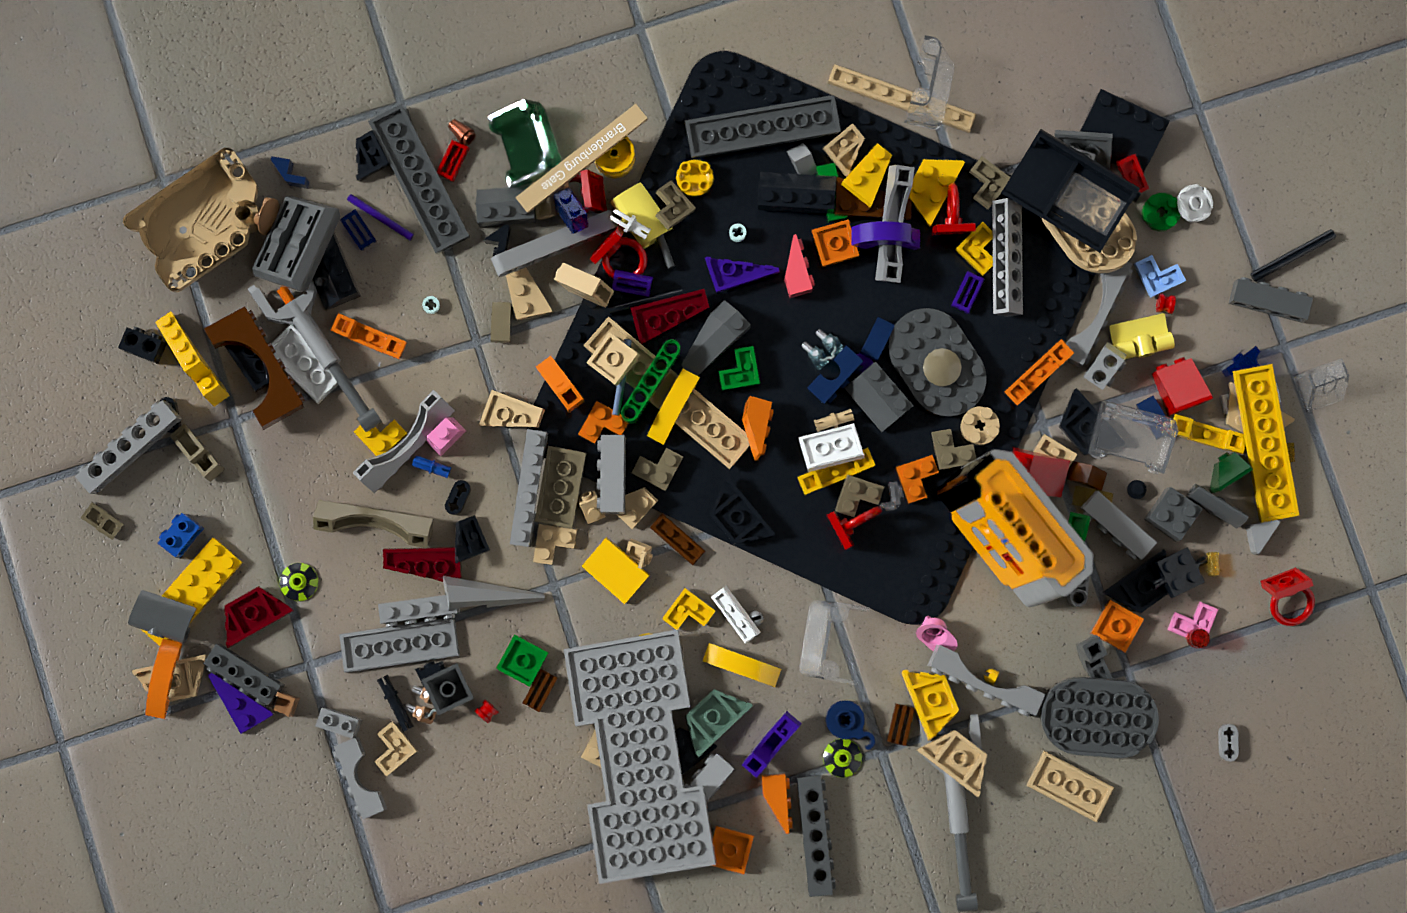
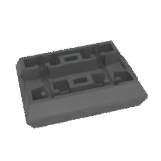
M286 196L252 268L254 276L300 292L308 290L340 220L339 209L295 196Z

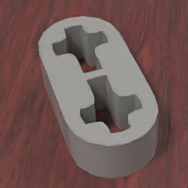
M1224 724L1219 728L1218 732L1219 755L1225 761H1234L1239 754L1238 730L1234 725ZM1227 727H1229L1230 731H1233V735H1229V741L1228 736L1224 735ZM1228 744L1229 749L1233 750V754H1230V758H1228V755L1224 754V751L1228 750Z

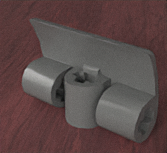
M1196 483L1191 487L1186 498L1204 508L1209 514L1217 516L1235 528L1243 525L1249 518L1242 511L1227 504L1222 497L1212 495Z
M141 590L130 614L128 625L147 631L151 635L168 638L184 644L189 637V624L196 608Z

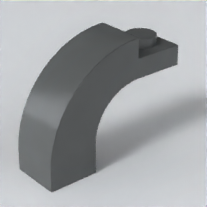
M1093 635L1077 643L1076 648L1080 661L1089 677L1113 679L1103 656L1107 655V652L1100 637Z

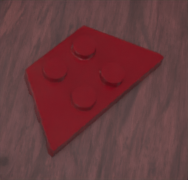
M260 586L224 606L226 616L225 630L227 631L226 647L230 648L292 613L294 611L293 608Z

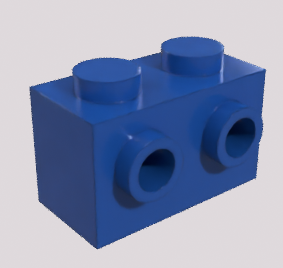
M184 513L176 515L171 522L172 526L168 530H164L159 536L158 544L175 558H181L204 529V527Z

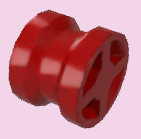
M1159 293L1156 302V312L1161 313L1165 311L1168 314H1173L1176 303L1175 295L1165 296Z
M486 699L482 702L480 708L475 709L476 714L488 724L491 722L492 716L499 713Z

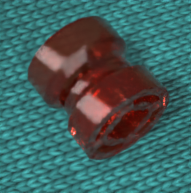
M1192 629L1187 633L1186 641L1193 648H1204L1210 642V635L1204 629Z

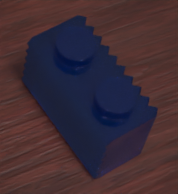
M566 188L555 193V208L571 233L575 234L588 228L587 212L572 190Z

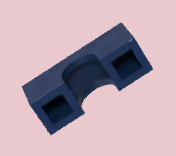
M845 346L833 359L840 368L839 377L835 380H827L820 374L807 388L824 405L826 402L830 404L837 397L836 391L839 388L843 390L850 383L848 378L852 374L857 375L863 368L861 365L863 360L848 346Z

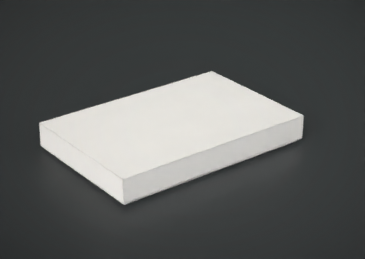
M854 423L798 437L808 472L864 458L863 449Z

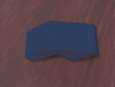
M271 156V161L289 186L308 189L309 180L306 177L292 175L294 164L290 159Z

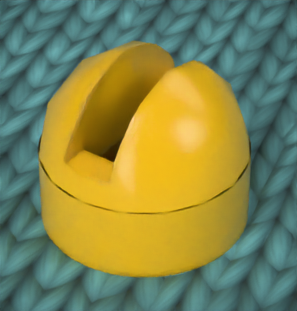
M988 669L985 672L989 673V677L984 675V680L994 686L1000 672L995 669Z

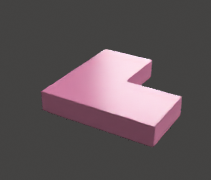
M1199 602L1193 619L1174 612L1167 630L1205 645L1219 609Z

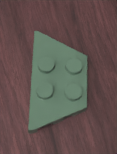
M713 689L685 715L696 756L699 757L753 705Z

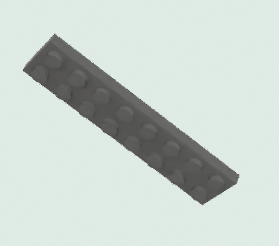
M834 95L685 121L691 159L841 133Z
M402 104L369 120L368 122L435 253L438 254L470 238Z

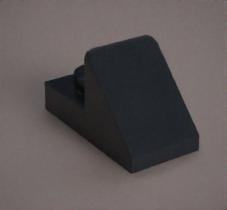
M505 224L484 239L486 244L498 245V247L494 248L493 257L507 251L511 232L510 225Z

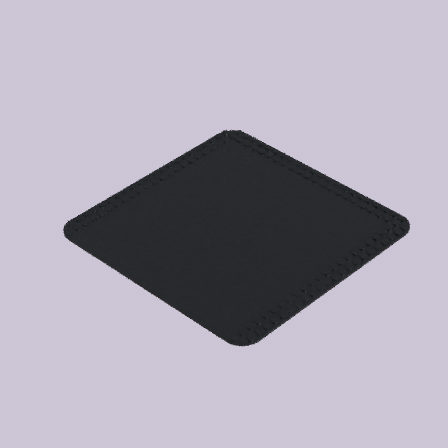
M732 51L710 53L701 58L692 68L638 182L643 184L659 209L662 210L667 205L656 192L669 181H672L678 187L676 175L681 163L696 159L707 162L710 165L714 176L711 188L699 196H691L682 192L696 209L692 214L673 226L671 230L663 234L675 267L668 269L659 243L656 240L652 245L644 249L647 255V266L642 274L653 277L649 297L682 289L683 294L705 289L709 308L642 345L656 356L666 341L676 340L680 345V355L671 367V370L679 376L683 369L681 364L710 313L725 300L751 324V327L698 376L700 379L694 389L744 431L742 418L745 403L750 396L771 401L773 416L771 420H768L767 426L770 427L768 437L764 440V444H767L765 454L761 455L756 461L749 446L731 469H728L676 424H674L664 445L648 437L647 434L659 412V409L649 402L639 419L635 423H628L622 434L626 437L625 495L641 488H646L658 500L652 509L898 622L910 625L922 624L926 616L936 618L947 607L973 549V546L952 520V501L947 496V491L966 475L960 470L963 466L938 470V474L921 479L927 498L908 504L896 467L933 455L937 466L931 433L951 429L954 447L973 444L976 459L992 450L1013 452L1014 447L1018 448L1049 377L1018 406L1004 391L1061 339L1064 342L1066 341L1096 273L1082 269L1073 263L1047 229L1041 217L1022 206L1023 315L1005 317L993 314V266L982 276L955 250L970 234L933 235L932 227L938 224H945V219L948 218L947 197L931 227L927 225L926 220L916 210L912 202L911 219L903 220V223L911 224V228L920 230V248L913 250L901 246L903 266L900 283L875 280L879 245L868 249L857 247L859 257L822 267L812 235L813 229L848 219L852 229L853 226L859 224L881 222L883 219L847 217V219L828 222L826 214L758 210L760 172L798 174L787 151L802 143L811 152L816 166L834 163L823 148L839 134L691 159L685 121L832 95ZM835 97L841 132L853 123L864 137L850 172L877 143L892 154L878 189L886 192L889 166L915 167V176L923 159L964 161L965 163L954 182L958 187L959 218H962V224L975 223L976 228L984 222L993 231L992 206L988 210L973 199L984 185L982 181L970 173V170L978 160ZM836 165L838 177L845 179L847 176ZM1000 194L996 200L1005 199L1008 197L1004 196L1003 194ZM734 224H742L746 229V237L741 242H734L729 236V230ZM741 229L733 230L735 237L743 235ZM624 232L622 237L636 240L630 232ZM796 234L797 238L802 240L804 250H801L803 257H807L809 263L807 272L808 275H812L815 286H812L813 289L810 293L789 298L784 280L793 235ZM993 239L984 247L992 257ZM621 245L609 257V261L614 271L619 270L633 273L639 266L640 258L638 252L633 247ZM705 257L749 262L764 266L770 265L778 267L780 273L716 293ZM601 260L594 276L601 279L612 289L613 278L606 273ZM967 271L985 279L968 314L951 306ZM971 277L968 278L957 301L958 304L961 303L972 280ZM978 280L975 281L964 307L968 306L979 283ZM617 282L618 285H623V286H628V287H633V288H638V289H643V290H646V289H647V288H643V287L630 286V285H628V284H623V283H618V282ZM614 290L606 308L583 298L555 357V362L585 402L569 413L548 383L544 381L533 404L545 409L539 428L527 427L530 430L548 432L545 459L548 446L587 453L583 477L596 483L597 479L601 478V471L597 470V460L601 459V452H598L597 448L598 440L594 444L579 436L578 433L596 401L613 409L617 386L587 364V361L593 354L584 347V344L608 317L639 342L631 309L610 314L608 307L646 298V296ZM930 308L942 311L956 321L984 364L986 386L981 399L974 407H988L997 415L1000 424L999 433L990 443L975 445L967 441L961 433L960 424L966 412L958 416L945 417L932 414L923 409L914 399L891 363L888 353L889 339L878 361H872L882 368L913 406L881 432L845 389L839 388L835 393L837 397L830 404L826 402L825 405L807 390L820 374L827 380H835L840 375V368L831 359L817 362L802 348V344L807 342L812 348L819 351L823 359L828 356L832 357L831 354L834 349H831L816 335V332L820 329L837 343L835 357L845 346H848L857 355L861 352L878 317L895 325L904 315L917 309ZM670 345L666 351L669 354H674L677 351V347ZM753 346L760 385L722 391L719 371L737 368L734 349ZM852 374L848 378L850 380V383L854 381L858 377V375ZM625 382L621 410L634 391V388L627 382ZM639 393L636 395L635 400L637 402H644L645 398ZM629 409L625 412V417L631 419L636 413L634 410ZM851 409L854 421L840 424L838 427L854 423L862 449H869L875 463L874 467L853 476L884 486L878 505L860 499L854 517L837 512L840 520L847 518L850 521L877 506L882 508V512L879 515L853 528L854 533L850 535L854 546L845 550L827 517L828 514L836 509L845 479L804 495L797 477L808 473L798 437L818 433L814 420L830 416L831 413L837 414ZM977 421L975 428L983 431L985 424ZM834 427L821 430L820 432L826 431V430H830V429H834ZM606 428L601 433V435H617ZM668 448L683 456V459L666 491L632 474L640 456L658 464L665 449ZM727 477L736 485L775 535L736 545L729 540L709 515Z

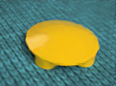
M696 159L681 163L676 175L677 185L680 190L691 196H699L706 193L711 188L714 180L710 165L707 162Z

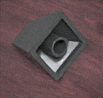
M458 663L422 679L423 685L438 715L474 699Z

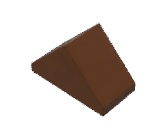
M1073 461L1068 469L1066 480L1102 491L1107 472L1091 464Z

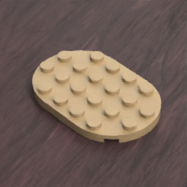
M1072 179L1057 204L1058 208L1100 233L1104 232L1120 206L1115 198L1088 182L1085 183ZM1124 213L1100 253L1042 219L1068 258L1077 266L1094 273L1116 271L1127 264L1134 254L1137 235L1134 225L1126 213Z

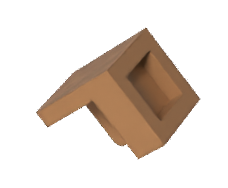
M277 692L276 696H278L274 711L283 713L287 717H293L300 698L284 692Z

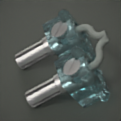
M819 329L816 335L822 339V343L831 356L827 357L822 349L820 350L816 346L812 348L807 342L802 344V348L808 352L807 354L817 370H821L829 362V359L833 360L843 349L837 337L831 334L827 336Z

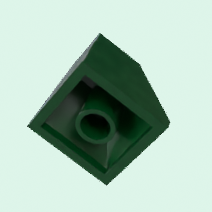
M1224 453L1218 457L1219 462L1214 464L1209 489L1210 493L1223 490L1252 471V467L1237 453Z

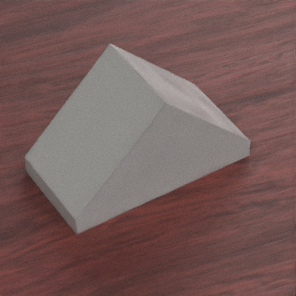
M804 143L787 151L798 174L813 175L817 173L813 156Z
M1274 520L1246 526L1252 554L1256 555L1261 552L1280 524V521Z

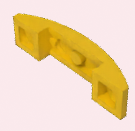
M684 368L682 369L647 434L648 437L663 445L665 444L700 377Z
M1174 414L1170 430L1171 434L1210 447L1240 454L1244 453L1246 445L1244 434L1232 430L1227 431Z
M863 449V459L811 471L797 477L804 495L842 481L846 478V475L853 476L874 467L875 463L869 449Z
M710 643L703 658V662L773 687L776 686L781 672L780 668Z

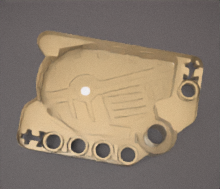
M223 148L127 213L123 218V224L130 231L140 233L146 248L157 256L155 263L156 273L170 291L177 293L247 246L250 233L258 231V226L254 223V216L260 211V208L256 205L258 185L237 154L231 148ZM226 153L231 155L230 158L234 162V164L231 165L229 161L225 159ZM238 167L242 168L243 174L240 177H235L233 175L234 170ZM250 211L249 217L242 220L243 214ZM242 235L244 238L243 242L239 245L234 244V238ZM227 246L228 252L223 256L219 255L218 249ZM211 257L212 263L209 266H203L202 260ZM195 268L196 274L193 277H187V269ZM180 274L187 280L186 282L181 279ZM173 279H175L176 281L180 280L177 283L178 287L171 286L173 284Z

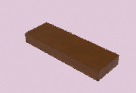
M663 513L650 527L651 530L691 565H694L706 552Z

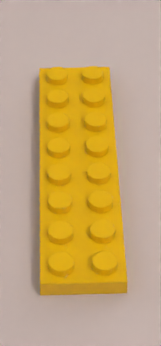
M1273 364L1232 371L1249 465L1253 469L1250 472L1259 521L1263 523L1299 516Z

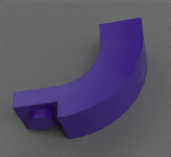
M881 221L863 223L852 227L851 245L863 249L878 245H897L916 250L920 248V230L911 228V224L902 222Z
M786 711L756 745L742 766L757 778L802 723Z

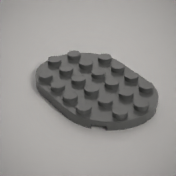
M924 308L907 313L895 324L889 337V357L895 370L917 403L926 411L945 417L958 416L973 408L984 393L986 371L981 358L956 321L942 311ZM941 348L954 352L960 359L962 367L958 379L945 387H939L928 381L923 371L924 360L927 355Z
M1072 677L1059 682L1047 693L1041 707V724L1048 739L1058 749L1066 753L1083 756L1127 758L1140 753L1139 751L1152 742L1157 733L1159 714L1150 694L1133 682L1117 679Z

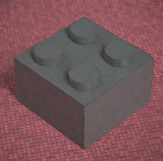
M1168 487L1163 491L1144 520L1177 542L1182 540L1202 511V508L1174 488Z

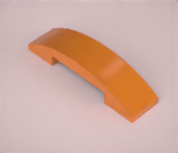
M339 313L331 328V331L399 360L407 344L404 340L385 334Z
M1061 339L1004 392L1018 406L1068 360L1074 352Z
M168 639L162 640L150 679L145 715L166 719L171 683L176 662H179L183 643Z

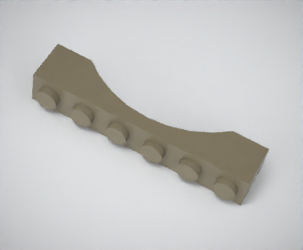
M319 500L313 515L314 530L333 533L351 527H375L397 535L408 545L428 548L433 532L432 518Z

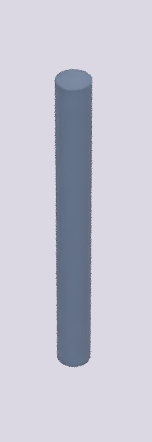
M624 339V343L631 348L632 340ZM626 375L616 388L612 415L620 416Z

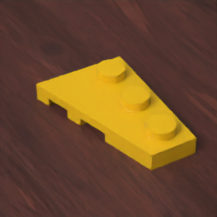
M877 143L842 181L841 185L871 208L892 154Z

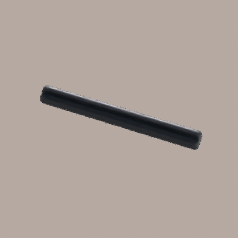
M1332 229L1324 232L1251 272V278L1253 281L1262 279L1335 239L1336 234Z

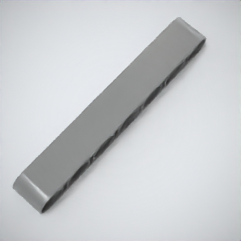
M608 210L497 254L491 258V261L498 276L503 277L610 234L618 226L610 219L612 213Z

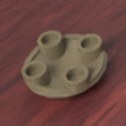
M944 348L936 349L929 353L923 365L924 375L928 381L939 387H945L954 383L960 376L962 368L958 356L951 350Z

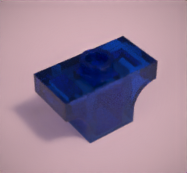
M1255 346L1245 354L1240 352L1232 358L1233 363L1221 372L1227 377L1233 375L1232 371L1260 366L1257 357L1261 351Z

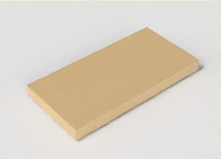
M1043 751L1026 785L1095 822L1098 821L1114 787Z

